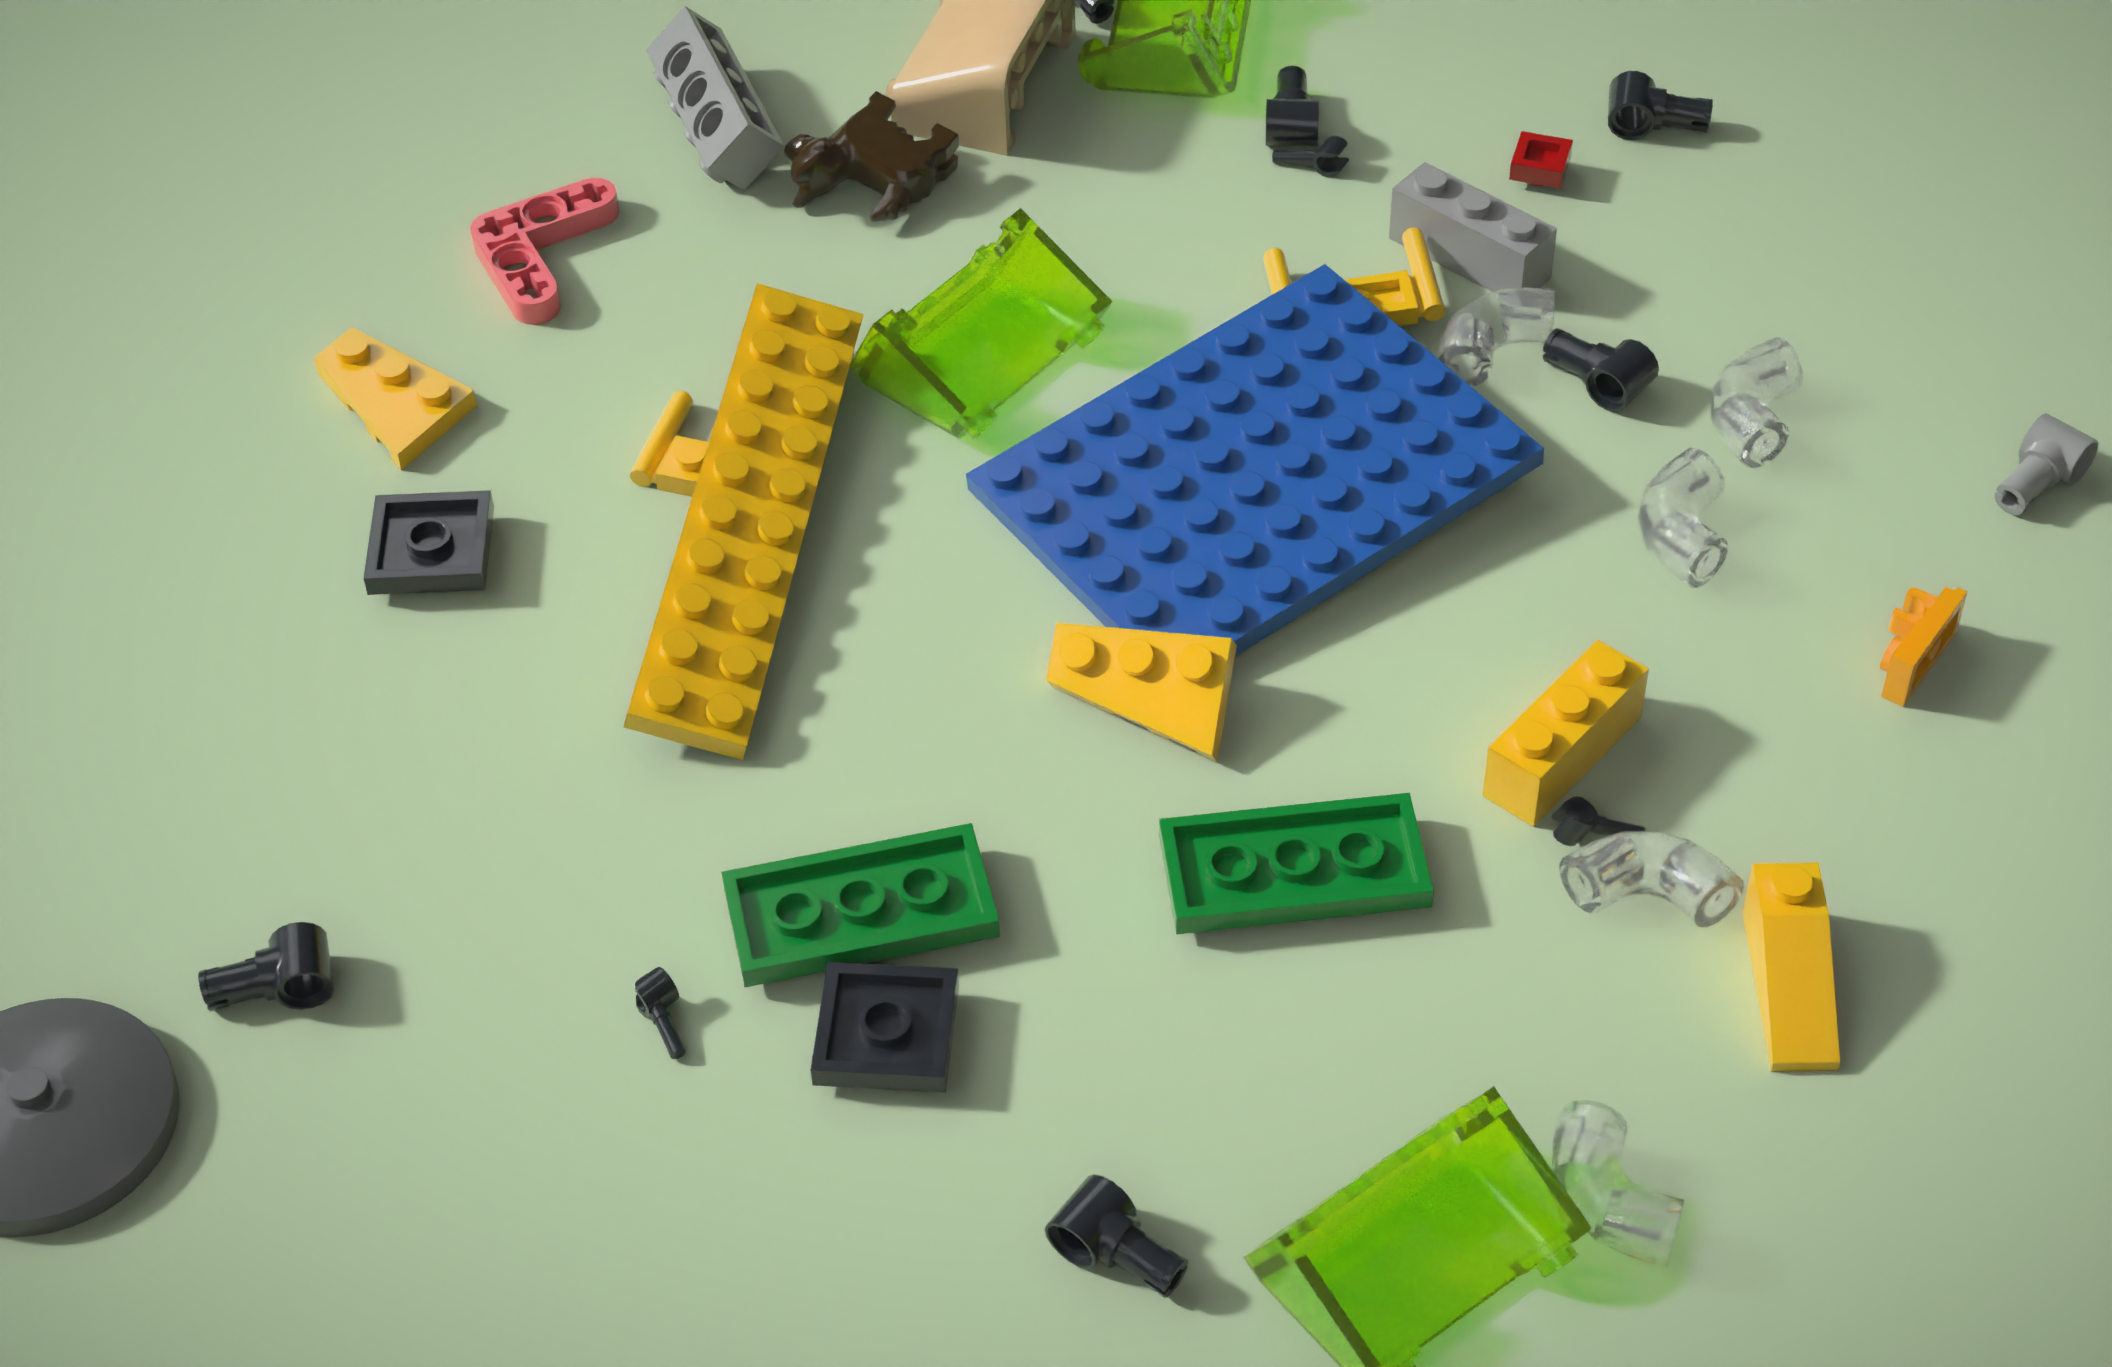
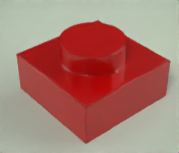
M1521 131L1510 164L1509 180L1525 182L1534 186L1561 189L1572 155L1573 140Z

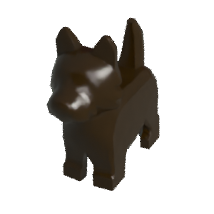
M875 91L870 96L867 106L852 115L830 137L814 138L808 134H799L785 145L784 153L792 162V182L796 183L799 187L792 205L796 208L804 207L815 197L835 188L841 182L851 179L884 195L869 215L872 222L898 219V213L906 211L908 204L920 202L922 198L929 197L936 183L945 181L957 169L958 156L954 152L959 148V135L936 123L932 127L930 139L914 141L913 135L907 134L905 128L897 126L896 122L888 121L896 107L895 101Z

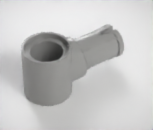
M2047 413L2042 414L2032 424L2021 443L2019 466L1997 486V492L1995 493L1996 503L2005 512L2012 515H2020L2045 488H2052L2060 481L2069 486L2075 485L2092 464L2099 442Z

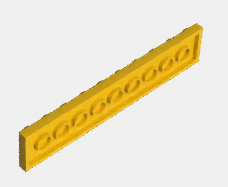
M759 283L756 284L629 704L624 728L743 760L864 314Z

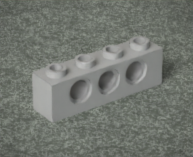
M684 6L646 49L656 68L653 74L657 81L666 88L671 98L668 102L669 106L682 119L686 127L684 131L685 137L697 148L702 158L699 164L703 171L718 183H723L726 180L745 191L785 146L722 29Z

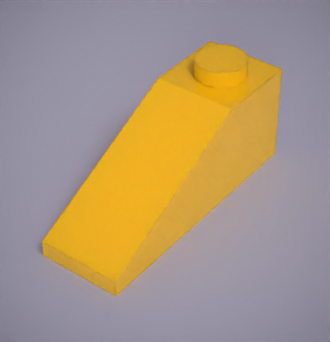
M1819 862L1753 863L1742 913L1771 1071L1838 1070L1840 1066L1830 921Z

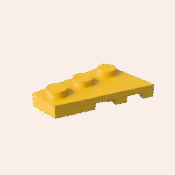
M353 327L314 357L318 375L349 410H354L365 422L368 433L376 442L381 441L390 451L391 459L401 471L477 407L473 389Z
M1056 623L1046 681L1053 688L1114 716L1119 715L1147 728L1151 733L1167 740L1176 741L1195 750L1198 754L1218 762L1237 645L1232 638Z

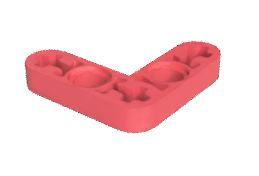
M603 178L583 179L486 212L472 222L470 231L475 254L513 316L518 321L537 325L546 323L558 315L561 304L556 280L537 250L613 223L619 215L615 185ZM546 216H554V217H557V219H555V220H553V221H551V222H546V223H535V222H533L534 220H536V219H538V218H541V217H546ZM511 264H527L525 268L520 270H503L504 267ZM532 288L536 298L533 299L531 295H526L525 291Z

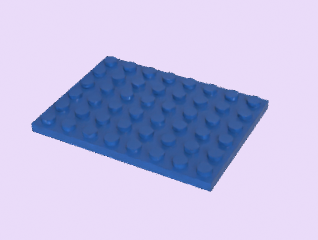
M1324 264L965 475L968 490L1105 627L1232 638L1237 645L1235 656L1541 466L1544 460V448L1342 277Z

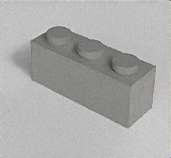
M1426 162L1392 188L1389 239L1404 246L1402 241L1403 233L1409 228L1420 229L1423 232L1432 261L1519 306L1551 279L1557 234L1556 227Z

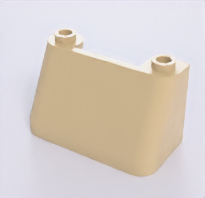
M941 0L938 12L897 79H891L887 85L885 96L894 100L896 104L891 114V121L896 122L897 126L905 128L907 134L925 139L931 138L932 127L939 123L959 135V146L1007 156L1016 141V132L1010 131L1009 115L1011 109H1022L1024 105L1023 83L1046 43L1048 42V45L1053 47L1069 48L1076 35L1075 0Z

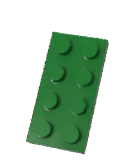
M1410 793L1159 819V838L1176 935L1431 908L1433 905L1434 890Z
M972 823L721 872L744 987L825 972L827 962L865 964L1000 937L999 918Z

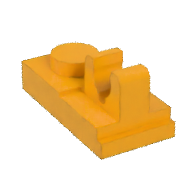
M1914 587L1906 592L1903 610L1895 607L1888 628L1891 633L1897 636L1889 643L1880 663V669L1887 672L1881 695L1882 698L1902 707L1905 706L1956 635L1968 591L1956 587L1955 590L1945 587L1938 597Z

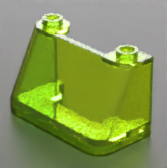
M1118 0L1108 46L1106 47L1098 38L1085 41L1082 46L1081 54L1078 56V67L1081 76L1087 83H1092L1095 88L1105 91L1215 98L1234 92L1251 0Z
M1021 208L1002 222L999 228L1003 232L996 243L992 242L987 247L983 244L979 247L965 267L907 312L902 308L897 313L891 309L873 323L850 363L849 369L863 384L958 439L967 433L973 439L980 436L996 420L998 416L994 412L1076 343L1084 349L1094 341L1106 327L1100 319L1113 302Z
M1493 1086L1427 1127L1254 1248L1243 1259L1264 1288L1339 1367H1416L1413 1360L1423 1352V1346L1513 1280L1535 1268L1545 1278L1572 1261L1578 1255L1572 1243L1589 1232L1592 1227Z

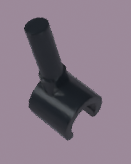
M1330 136L1318 150H1273L1272 161L1273 163L1313 165L1320 175L1327 178L1334 177L1340 173L1349 161L1347 157H1338L1347 146V141L1339 136Z
M1575 796L1568 799L1552 815L1553 820L1562 822L1553 831V836L1558 842L1566 846H1575L1588 832L1599 835H1611L1637 842H1642L1645 836V827L1607 819L1605 816L1598 815L1594 806L1583 797Z
M657 967L635 982V992L637 993L636 1007L644 1017H651L653 1024L658 1028L671 1059H678L685 1055L686 1050L666 1007L679 999V992L669 974L663 968Z

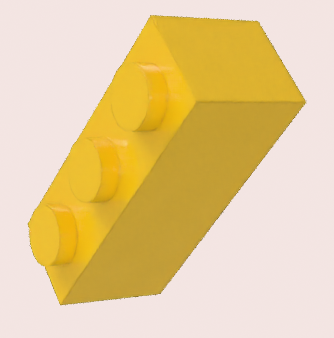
M1597 639L1488 747L1483 797L1534 827L1641 718L1649 668Z

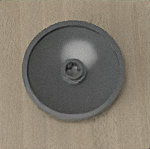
M81 998L44 999L0 1011V1236L25 1237L53 1233L98 1216L132 1193L149 1176L167 1150L178 1120L179 1089L177 1078L167 1052L159 1038L146 1024L129 1012L110 1004Z

